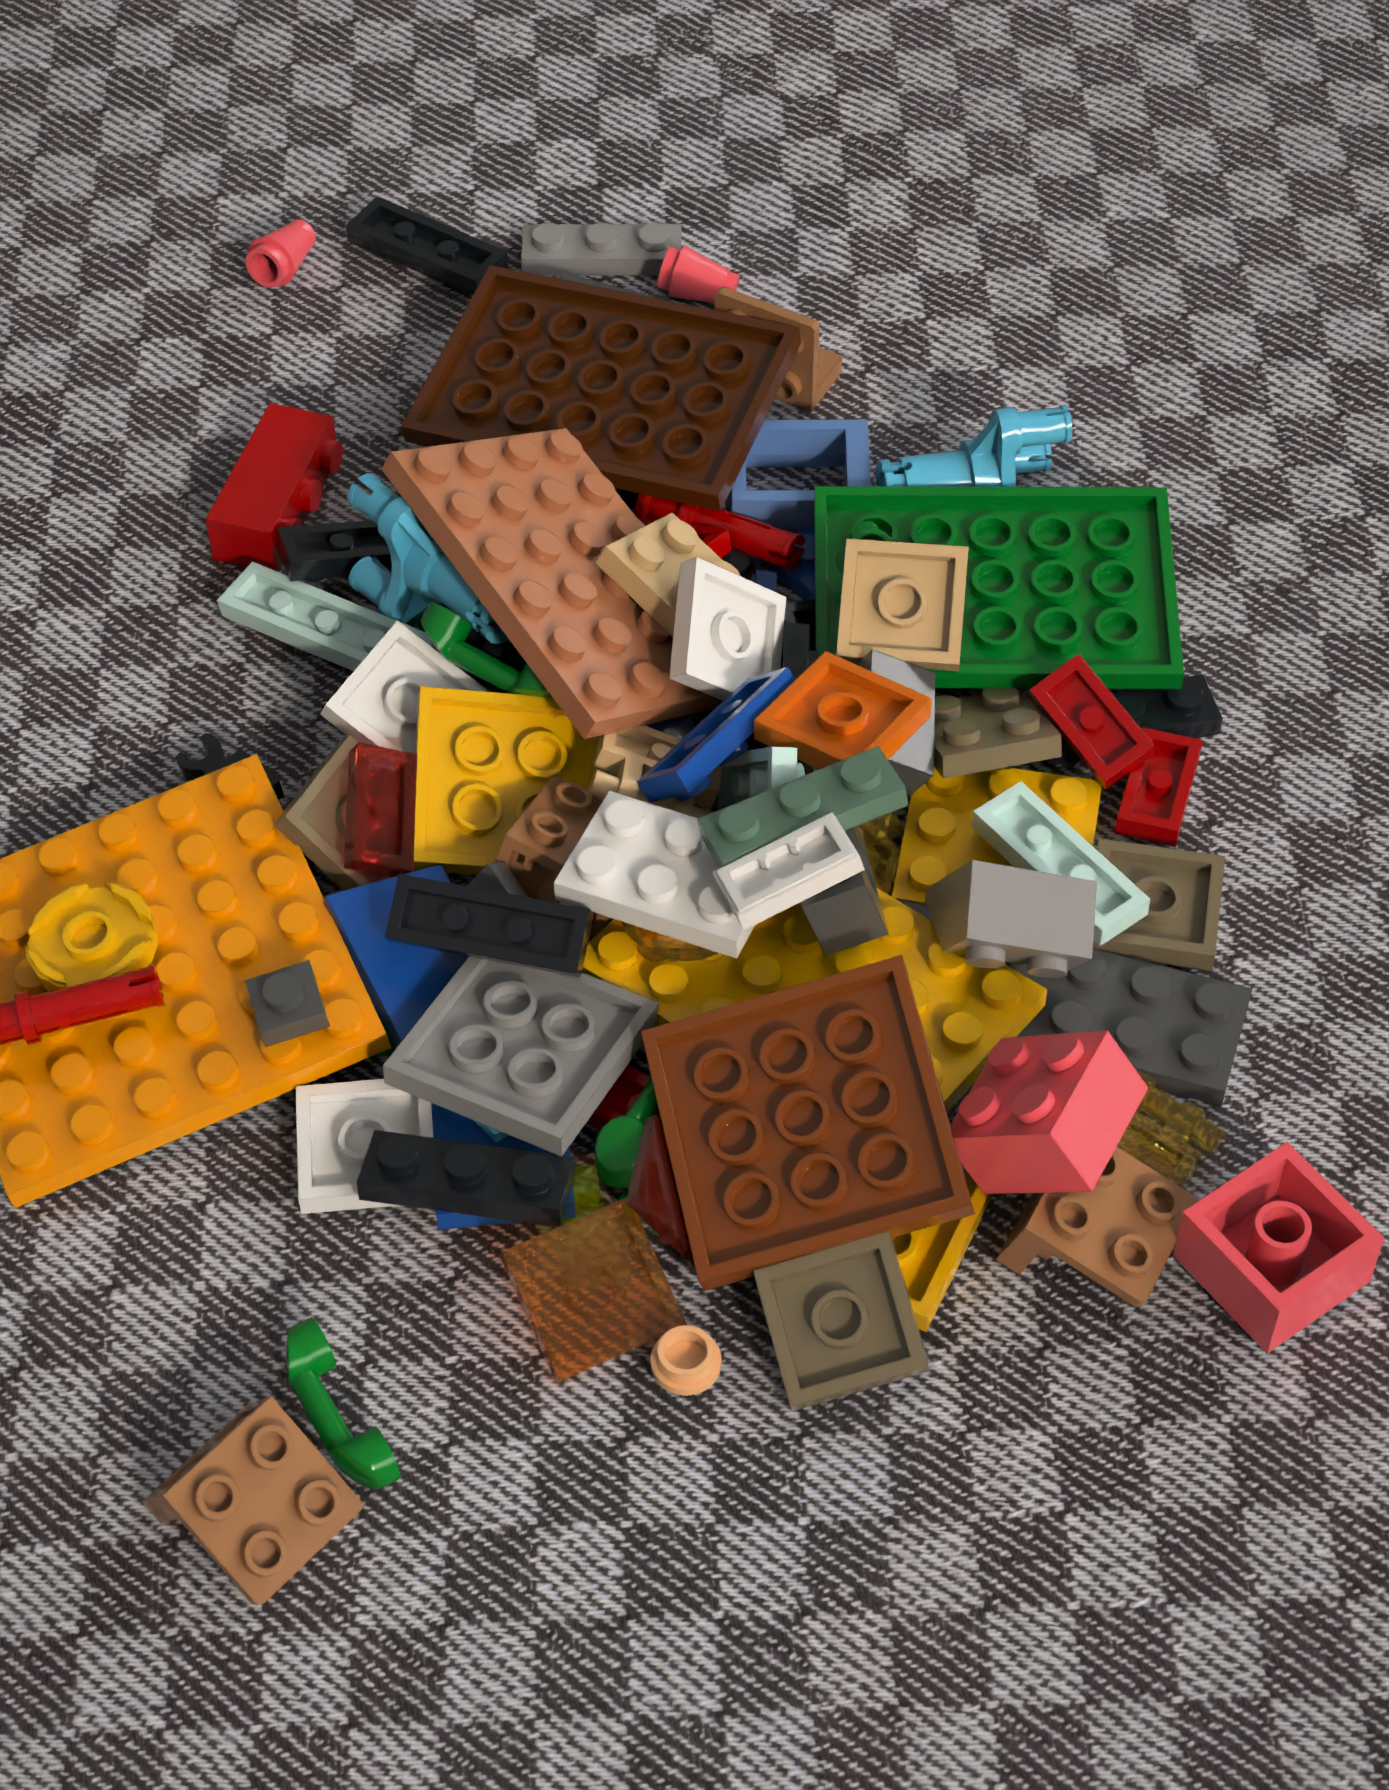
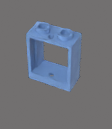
M764 420L722 509L750 517L792 533H800L811 526L814 527V490H746V467H843L844 486H871L868 420Z

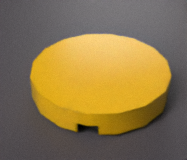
M104 882L106 887L89 888L88 883L71 886L50 898L33 916L27 931L30 936L27 944L28 949L25 946L26 959L43 988L48 991H54L151 965L158 946L157 926L151 910L139 893L120 883Z

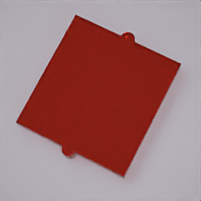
M655 1114L646 1119L626 1204L659 1234L660 1241L664 1245L670 1244L695 1267L662 1121Z

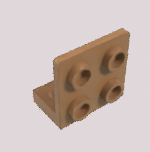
M721 287L715 294L714 310L799 327L801 344L775 399L812 412L842 372V355L819 347V322L726 287Z
M552 777L505 834L494 862L504 861L529 898L570 905L555 900L553 882L603 801L587 793L588 790L581 785L567 782L559 777ZM594 912L588 943L613 918Z
M1116 1147L1092 1192L1032 1193L996 1260L1017 1274H1020L1037 1255L1047 1261L1053 1254L1134 1307H1140L1147 1301L1177 1242L1183 1211L1194 1205L1196 1198L1193 1194L1119 1147Z
M272 1396L248 1404L142 1501L160 1523L179 1519L253 1605L264 1604L363 1508V1503Z

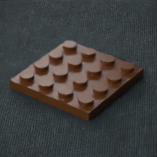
M902 955L641 1031L697 1277L705 1291L755 1277L754 1270L888 1231L891 1237H896L975 1214L908 970Z

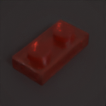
M358 742L349 751L344 852L345 869L387 877H395L399 874L413 872L417 754Z

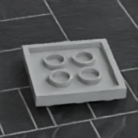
M468 957L384 1063V1082L387 1085L562 1157L644 1043L641 1031L657 1025L659 1002L583 972L580 978Z

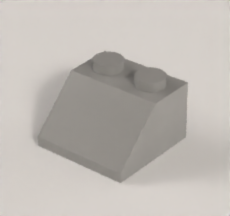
M972 860L926 889L925 903L942 951L965 955V963L968 965L982 968H998L1005 966V962L1028 965L1027 973L1033 976L1061 978L1067 976L1069 970L1092 959L1097 881Z

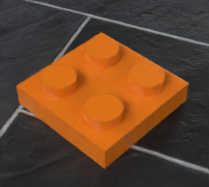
M825 651L754 719V739L770 747L797 748V759L817 769H822L876 746L880 747L889 760L931 717V697Z

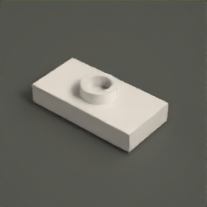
M833 812L713 871V875L719 889L744 931L865 869L860 855Z

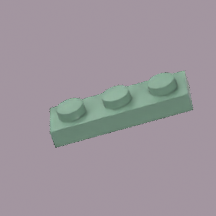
M876 746L698 818L697 821L701 838L716 864L721 868L833 812L843 830L846 831L907 806L908 799L905 785L880 747Z

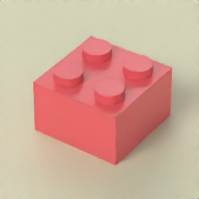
M1108 1030L1001 1038L989 1053L987 1063L969 1094L961 1101L958 1112L950 1124L960 1162L984 1194L1092 1192L1148 1087Z
M1286 1142L1183 1211L1173 1257L1268 1354L1371 1281L1384 1237Z

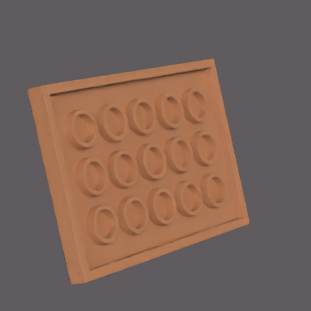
M567 428L390 452L381 470L583 739L712 710L723 702L718 698L669 679L673 637L596 564V561L607 545L643 528L645 525L636 518L615 491L611 481L603 476L582 449L581 443L571 435Z

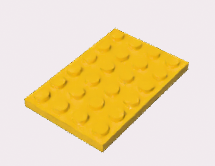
M878 888L877 891L889 934L826 956L800 902L756 924L737 959L613 919L588 943L582 972L659 1002L658 1023L655 1026L657 1027L902 955L908 970L947 1112L976 1082L988 1061L989 1053L998 1044L1000 1039L1018 1036L1046 1005L1047 997L1046 988L1006 964L998 968L975 967L965 963V955L943 952L932 920Z

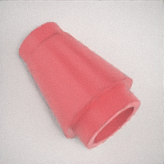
M296 219L255 239L250 244L246 256V268L250 276L264 287L272 288L288 284L316 242V234L313 228L307 222Z
M686 245L682 249L670 246L660 269L657 288L668 291V297L714 303V296L721 287L737 291L740 275L730 272L729 269Z

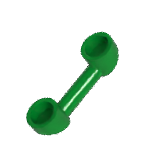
M435 602L429 603L421 617V624L434 646L447 661L510 694L553 698L527 663L521 672L464 642L473 626L451 610Z
M652 1077L625 1116L609 1121L597 1135L594 1147L596 1173L598 1178L608 1186L616 1188L632 1187L643 1182L650 1173L647 1130L660 1113Z
M310 1317L292 1326L288 1331L286 1346L289 1385L299 1399L334 1464L354 1482L368 1489L378 1490L399 1480L401 1475L397 1462L380 1430L374 1426L353 1437L321 1382L319 1376L335 1369L336 1362L329 1343L316 1320Z

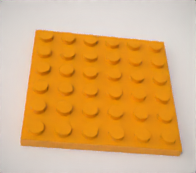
M257 754L0 858V1004L13 1001L15 993L29 990L32 996L50 992L43 988L26 959L25 946L28 949L27 944L30 938L27 931L33 916L50 898L71 886L88 883L89 888L106 887L104 882L120 883L139 893L151 910L156 921L158 946L151 964L156 966L162 986L160 993H163L165 1006H154L43 1034L41 1042L27 1045L25 1039L0 1045V1177L6 1194L14 1208L294 1090L296 1086H303L391 1048L384 1027L341 934L323 904L324 898L300 846L293 844L273 825L283 813V809ZM310 960L330 1027L266 1047L259 1032L245 980Z

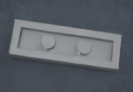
M523 224L522 272L542 276H561L563 272L576 276H659L668 248L672 246L682 249L681 224Z

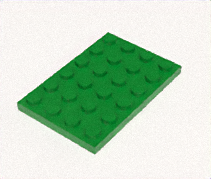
M815 486V651H819V657L825 651L836 655L843 574L836 567V555L840 550L846 548V539H852L855 535V527L862 522L870 521L875 523L879 530L887 533L892 540H901L905 543L969 547L959 671L926 669L935 672V688L1015 687L1031 689L1079 653L1108 689H1181L1184 668L1167 487Z

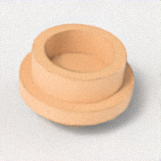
M691 1325L677 1326L668 1330L655 1343L651 1352V1371L656 1382L670 1393L683 1396L699 1394L710 1388L718 1379L721 1371V1352L715 1340L704 1330Z

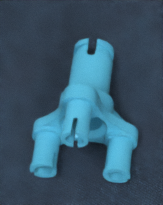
M1060 405L1054 408L1018 412L1015 407L993 409L991 420L975 439L963 440L960 443L959 450L898 457L897 462L890 463L888 459L878 460L876 484L877 486L1016 487V474L1036 471L1047 472L1051 470L1052 459H1046L1045 455L1052 454L1051 443L1071 442L1073 429L1068 406Z
M367 473L357 478L364 486L371 490L370 495L366 494L353 483L348 492V502L353 508L361 511L378 525V531L385 539L391 554L392 570L389 571L375 557H364L350 571V586L378 607V613L413 627L421 620L429 603L435 602L439 605H445L452 612L468 621L473 626V629L480 632L490 643L501 644L509 641L508 637L402 496H398L374 474Z

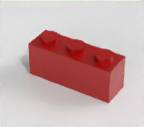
M269 403L205 519L213 560L242 567H248L251 562H255L279 572L283 563L276 548L277 528L303 526L309 513L314 514L318 510L323 486L330 474L335 475L339 470L343 447L340 441H336L333 416Z

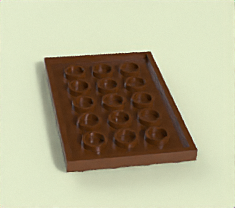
M489 265L404 419L401 430L405 442L429 447L567 428L571 435L578 439L582 449L603 476L609 479L615 488L721 511L801 344L799 327Z

